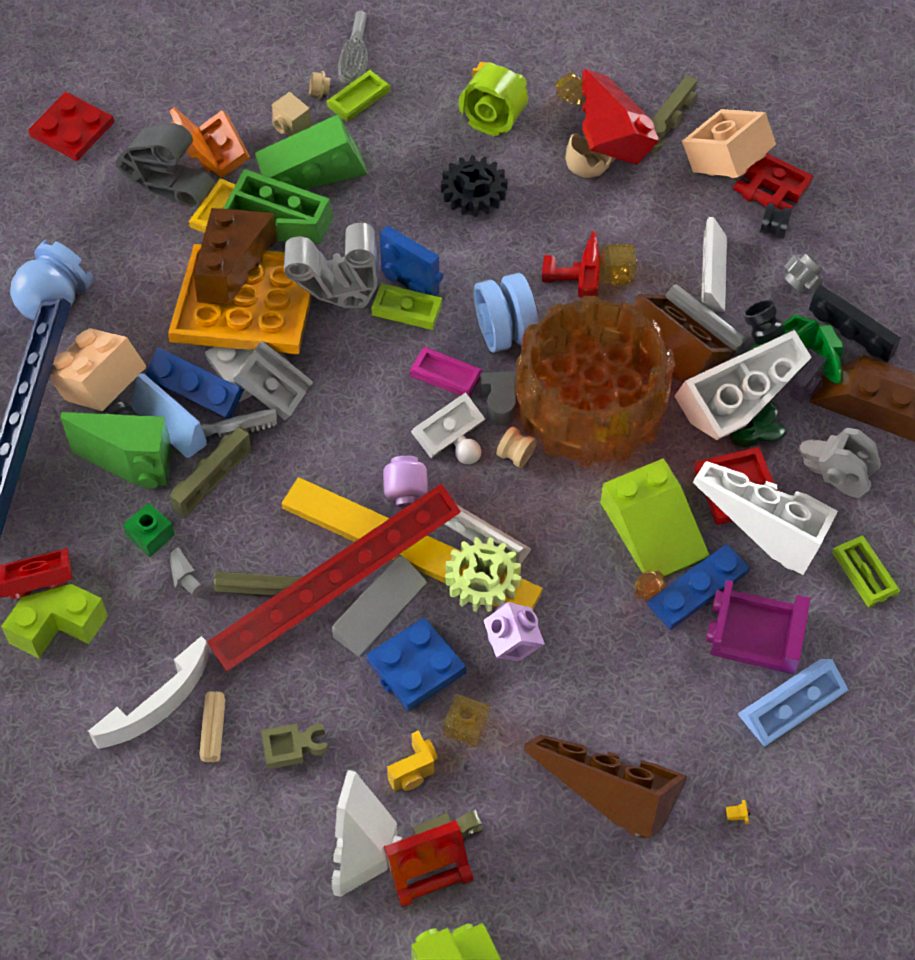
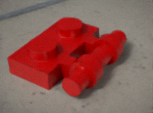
M766 153L763 159L756 161L744 174L743 177L751 180L748 184L738 179L733 190L742 194L743 199L749 202L754 200L766 207L768 203H772L776 208L784 209L788 207L793 210L792 205L784 202L787 198L798 203L811 185L813 175ZM763 186L775 192V194L772 196L760 190V188Z

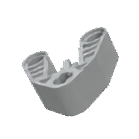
M366 223L349 225L345 231V257H341L339 253L333 254L332 260H326L322 252H319L310 239L306 237L290 238L285 244L284 273L288 278L319 300L343 308H364L378 286V256L375 230Z

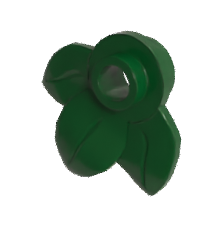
M769 401L745 427L729 434L731 441L740 447H750L758 440L775 442L783 438L787 433V429L775 422L778 414L777 405Z

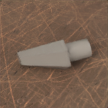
M179 547L175 548L169 557L174 587L180 588L183 586L192 596H195L201 591L203 586L193 577L195 570Z

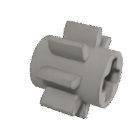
M806 253L801 259L793 255L784 266L789 272L785 277L786 281L801 293L807 288L815 292L824 281L820 277V273L824 268Z

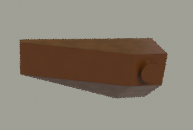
M545 735L535 737L525 743L524 751L584 800L614 824L626 828L629 834L639 838H651L665 826L687 779L686 775L641 760L640 767L621 764L619 761L620 754L612 752L607 754L597 753L590 756L587 755L588 750L584 745Z

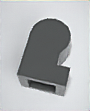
M514 371L481 373L482 398H487V415L489 420L500 426L510 424L516 416Z

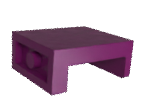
M726 580L723 591L716 590L712 611L718 612L717 621H710L706 635V642L712 643L710 655L794 674L801 657L811 598L796 595L794 603L790 604L732 590L733 581Z

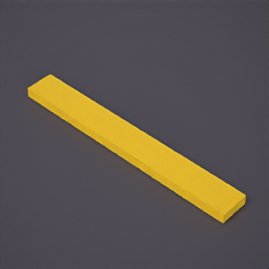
M299 477L281 503L282 509L354 542L389 519ZM426 536L403 551L401 555L417 571L445 583V574H447L445 572L446 561H451L452 550L461 551ZM466 564L460 570V577L463 575V571L467 569ZM506 572L503 573V578L499 581L501 585L507 577ZM521 578L520 587L516 588L515 598L511 599L505 596V603L513 602L517 605L531 607L533 611L543 588ZM497 603L492 604L495 607L499 606Z

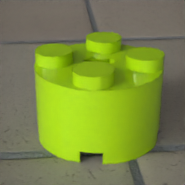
M486 63L477 71L461 93L458 102L459 110L462 115L465 112L470 119L468 124L475 130L491 136H498L505 131L508 132L527 106V81L521 74L513 73L511 70L494 63Z

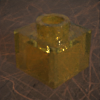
M634 244L602 246L600 265L603 283L624 285L628 282H634L637 268Z
M455 694L443 725V736L478 747L490 716V705ZM465 714L472 718L463 719L460 715Z

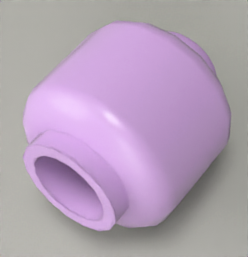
M397 456L392 458L391 463L385 466L383 469V484L386 498L395 501L397 507L406 508L428 493L427 468L423 463L418 462L417 457Z

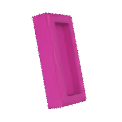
M425 346L410 369V376L460 396L466 392L469 398L481 378V373H483L481 368Z

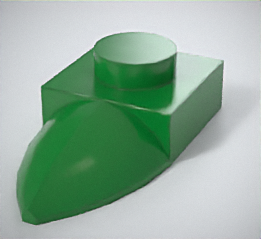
M832 325L819 326L812 352L824 375L831 382L840 383L842 379L840 360L843 354L842 340L837 337Z

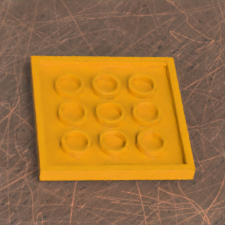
M194 244L168 331L169 342L255 350V347L263 341L278 353L299 354L312 295L285 275V252L265 251L262 255V262L259 266L255 265L250 271L248 281L230 305L197 302L194 271L201 244Z

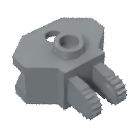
M845 428L837 436L830 435L827 442L808 439L799 445V451L801 456H803V464L807 471L822 474L824 482L834 485L842 493L855 498H860L870 490L871 481L868 478L879 470L881 465L876 443L858 429ZM860 451L866 452L868 455H864Z

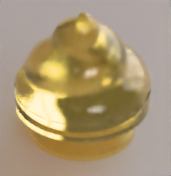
M571 72L555 83L557 96L563 101L580 104L582 102V77H577L575 72Z

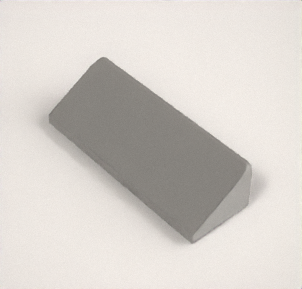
M399 554L332 626L333 638L358 657H361L422 591L428 582L405 557Z

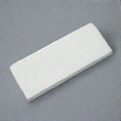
M714 217L707 219L704 231L701 303L711 311L724 312L727 236Z
M460 506L458 508L461 513L445 523L446 526L473 542L475 537H479L481 544H486L489 537H491L496 547L503 542L506 543V554L513 551L516 553L515 563H522L531 551V548Z

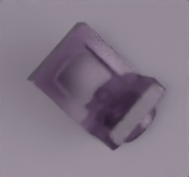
M807 349L811 359L800 369L799 374L793 381L791 397L800 403H803L809 394L814 396L823 382L821 376L823 375L826 359L811 349Z

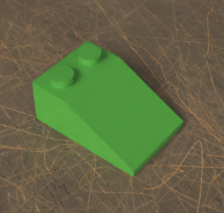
M61 412L60 418L72 453L143 488L154 489L158 485L168 486L173 450L165 417Z

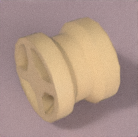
M510 427L502 437L496 455L502 459L509 458L513 460V464L521 469L533 454L537 440L531 436L524 437L520 434L519 429Z

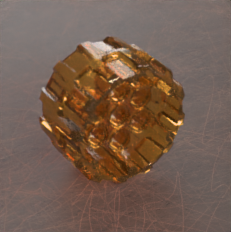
M583 296L582 301L566 305L557 303L548 308L546 316L538 324H530L526 328L522 337L521 355L516 360L515 395L516 403L520 405L519 424L526 435H534L544 445L543 452L552 458L563 456L579 461V467L592 468L596 462L615 459L617 464L630 460L632 451L643 442L647 445L652 444L658 437L662 417L667 412L675 367L674 354L672 350L665 349L662 341V328L654 320L649 322L644 316L636 312L632 304L621 301V304L599 300L597 296ZM540 379L545 380L547 390L540 384Z

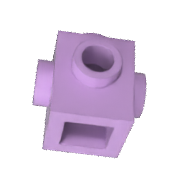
M513 602L499 605L492 615L483 620L488 632L489 643L493 647L496 658L520 661L545 645L538 627L537 616L531 607L517 605Z

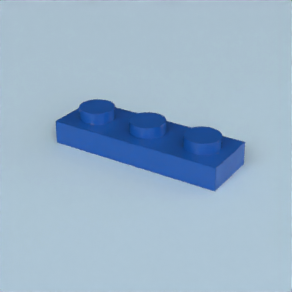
M157 347L145 373L152 381L226 418L232 417L245 390Z
M725 544L649 599L647 605L671 630L714 599L716 590L723 591L726 580L733 581V584L749 573L750 567L728 544Z

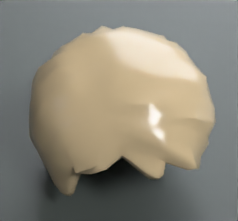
M574 133L569 139L565 160L569 170L582 178L601 176L616 159L591 151L585 136L580 137L579 134Z

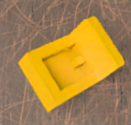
M419 731L411 734L412 747L416 754L387 766L388 780L394 792L401 788L404 791L415 789L424 782L423 778L434 774V761L438 759L437 753L430 739L424 741Z

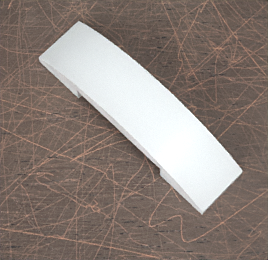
M201 636L174 659L178 674L128 716L116 707L89 730V734L94 745L100 749L133 739L159 724L177 709L194 689L207 665L210 654L206 640Z

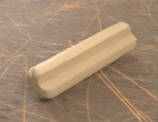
M210 691L205 695L199 755L201 761L207 763H214L220 760L225 697L222 692Z

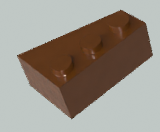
M211 208L194 271L197 302L230 305L248 281L250 271L255 265L259 266L263 260L262 255L268 247H273L277 242L275 213Z

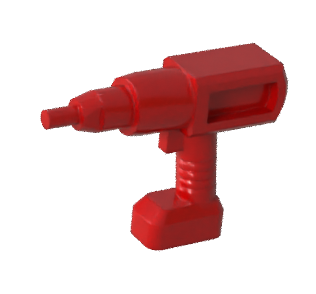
M591 232V238H589L586 249L583 251L582 262L573 263V267L556 268L554 256L544 255L542 282L579 280L578 297L584 300L597 299L601 253L598 250L599 244L596 239L597 232Z

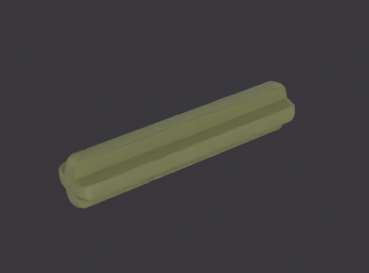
M218 571L214 576V590L221 593L275 596L302 577Z

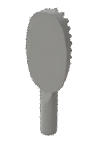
M364 11L356 12L352 36L350 40H346L340 54L338 75L340 81L344 84H351L362 76L367 68L368 53L366 45L362 41L367 17Z
M276 409L263 410L228 418L214 424H202L201 426L205 437L218 433L219 437L223 438L228 434L231 435L238 427L247 433L249 430L254 432L255 427L259 431L261 427L264 430L266 425L268 428L271 425H277Z

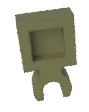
M297 723L261 730L267 770L304 763L302 754L304 752L317 756L328 752L327 742L316 744L312 741L316 736L325 735L323 724L311 725L302 733H299Z

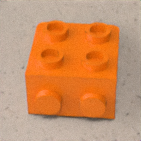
M176 107L169 111L173 118L171 123L182 125L193 137V143L186 153L192 159L197 157L202 167L208 173L213 171L220 178L227 176L251 158L229 116L223 110L200 127H197Z

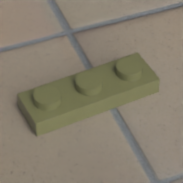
M238 427L231 435L223 437L217 449L208 458H203L197 464L195 471L185 481H180L174 487L170 498L176 514L184 519L251 451L249 434Z

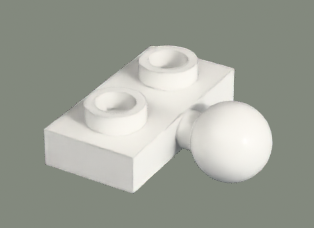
M465 392L417 425L411 432L430 458L453 443L456 446L455 456L457 460L463 464H473L481 457V447L475 440L466 439L464 435L481 424L485 418Z

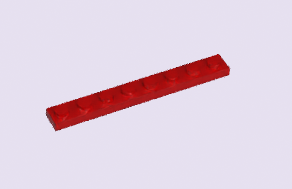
M441 483L208 640L207 644L227 672L461 513L460 509Z

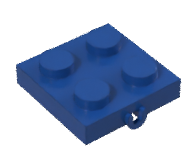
M387 225L380 233L381 271L385 277L392 282L398 281L409 290L437 296L439 294V284L444 277V274L439 272V256Z
M425 617L366 654L368 663L381 678L380 683L387 693L391 691L407 712L466 674V666L453 652L452 646L447 645L446 639H442Z

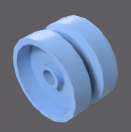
M518 272L503 276L500 287L493 280L479 282L474 285L473 296L478 323L487 347L492 353L509 349L513 340L520 346L537 342L539 339V321L531 289L523 274Z

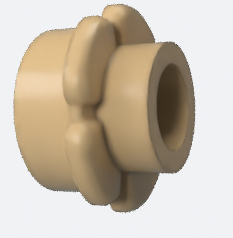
M321 71V73L312 72L309 96L318 97V100H321L322 95L327 96L329 93L330 78L326 77L324 71Z

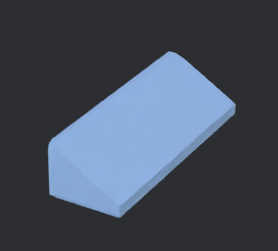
M140 373L137 376L132 399L133 410L139 416L165 417L170 442L185 457L189 458L207 445V440L200 422L149 377Z
M819 659L739 712L738 715L765 747L849 690L832 659Z

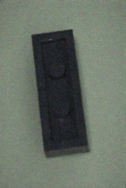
M820 285L814 292L809 310L813 312L819 321L828 322L837 328L843 337L849 340L853 339L864 346L866 351L873 357H880L888 362L895 355L901 340L900 336L823 285Z

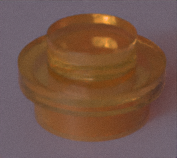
M659 570L653 573L650 571L643 573L634 584L637 587L634 591L637 599H643L648 603L649 599L665 589L667 583L663 580L664 575Z

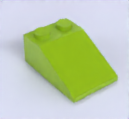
M664 458L603 483L600 503L649 584L700 563L710 556L682 487Z

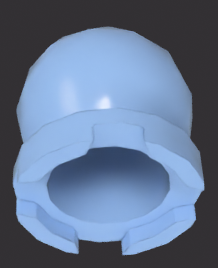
M44 240L34 252L36 260H30L22 265L11 281L10 295L14 305L24 317L33 321L35 320L40 302L64 298L72 306L75 300V292L77 294H84L94 282L93 274L91 272L85 274L79 266L82 259L57 241L51 246L47 240Z

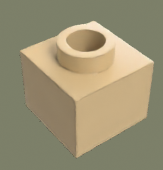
M291 92L272 104V123L279 133H286L288 136H292L311 127L310 108Z

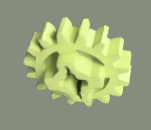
M475 537L473 546L463 541L461 542V552L457 550L451 551V561H446L445 572L447 573L445 574V584L450 586L451 597L460 595V606L463 607L468 602L473 603V611L477 612L480 605H485L486 610L491 612L493 603L498 605L504 604L506 601L505 596L511 599L515 598L516 588L520 587L521 576H519L521 574V563H515V551L506 554V543L503 542L496 547L491 537H489L486 544H481L479 537ZM466 564L467 569L463 571V575L460 577V570ZM506 572L507 577L501 585L499 581L503 578V573Z

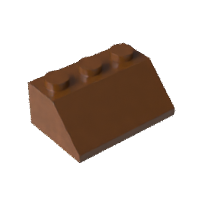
M638 294L618 325L626 332L625 337L627 340L637 346H644L650 351L648 355L652 360L660 365L666 364L674 370L673 376L682 383L725 363L737 352L678 308L665 295Z

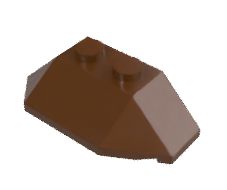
M864 355L842 365V379L840 383L831 382L824 374L820 376L809 403L915 442V373Z

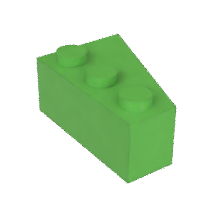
M338 114L255 152L262 175L301 189L368 175L359 148Z
M247 169L243 170L223 208L275 213L277 241H287L293 237H306L313 243H321L334 218L329 198Z

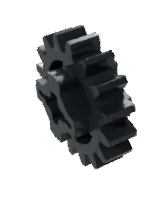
M471 155L470 161L467 162L460 157L459 165L450 163L449 171H443L441 193H443L444 202H451L452 210L458 207L462 208L461 215H465L468 210L473 212L474 217L478 216L480 210H483L487 215L490 214L491 206L498 209L500 208V200L505 201L508 179L505 178V170H497L498 163L496 161L487 164V157L476 161L475 156Z

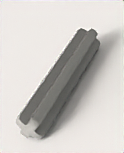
M673 285L667 292L666 298L731 349L739 351L744 346L746 338L680 286Z

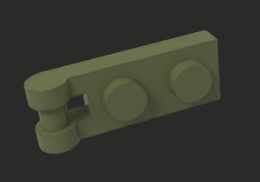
M687 75L651 119L659 141L650 151L661 150L664 144V136L671 128L676 129L679 126L683 112L686 109L691 110L694 107L698 98V94L695 93L697 79Z

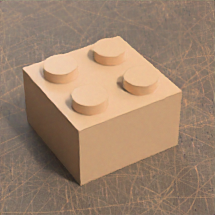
M723 109L719 110L682 140L693 173H703L709 176L722 175L729 176L730 178L744 175L751 165L763 159L766 153L776 145L766 112Z
M89 328L81 332L76 337L75 342L65 352L55 357L49 379L66 401L103 411L147 366L127 337Z

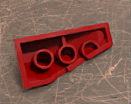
M585 68L582 72V94L586 97V101L582 105V111L586 113V118L582 122V129L590 150L638 165L659 141L653 121L608 76Z

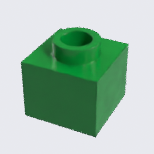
M149 503L123 524L126 537L149 557L175 536L172 523Z

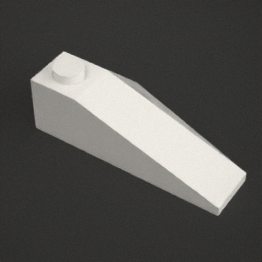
M793 330L686 380L674 397L693 426L718 440L745 427L811 359V356L796 331Z
M707 461L693 481L704 494L772 559L780 562L785 568L794 570L804 575L838 512L807 494L796 491L794 496L777 491V484L766 481L765 485H758L749 482L748 477L743 473Z
M348 770L336 814L335 837L338 839L333 862L341 863L340 871L334 870L332 889L333 895L340 897L388 870L389 866L383 846L403 839V837L397 836V822L359 775Z

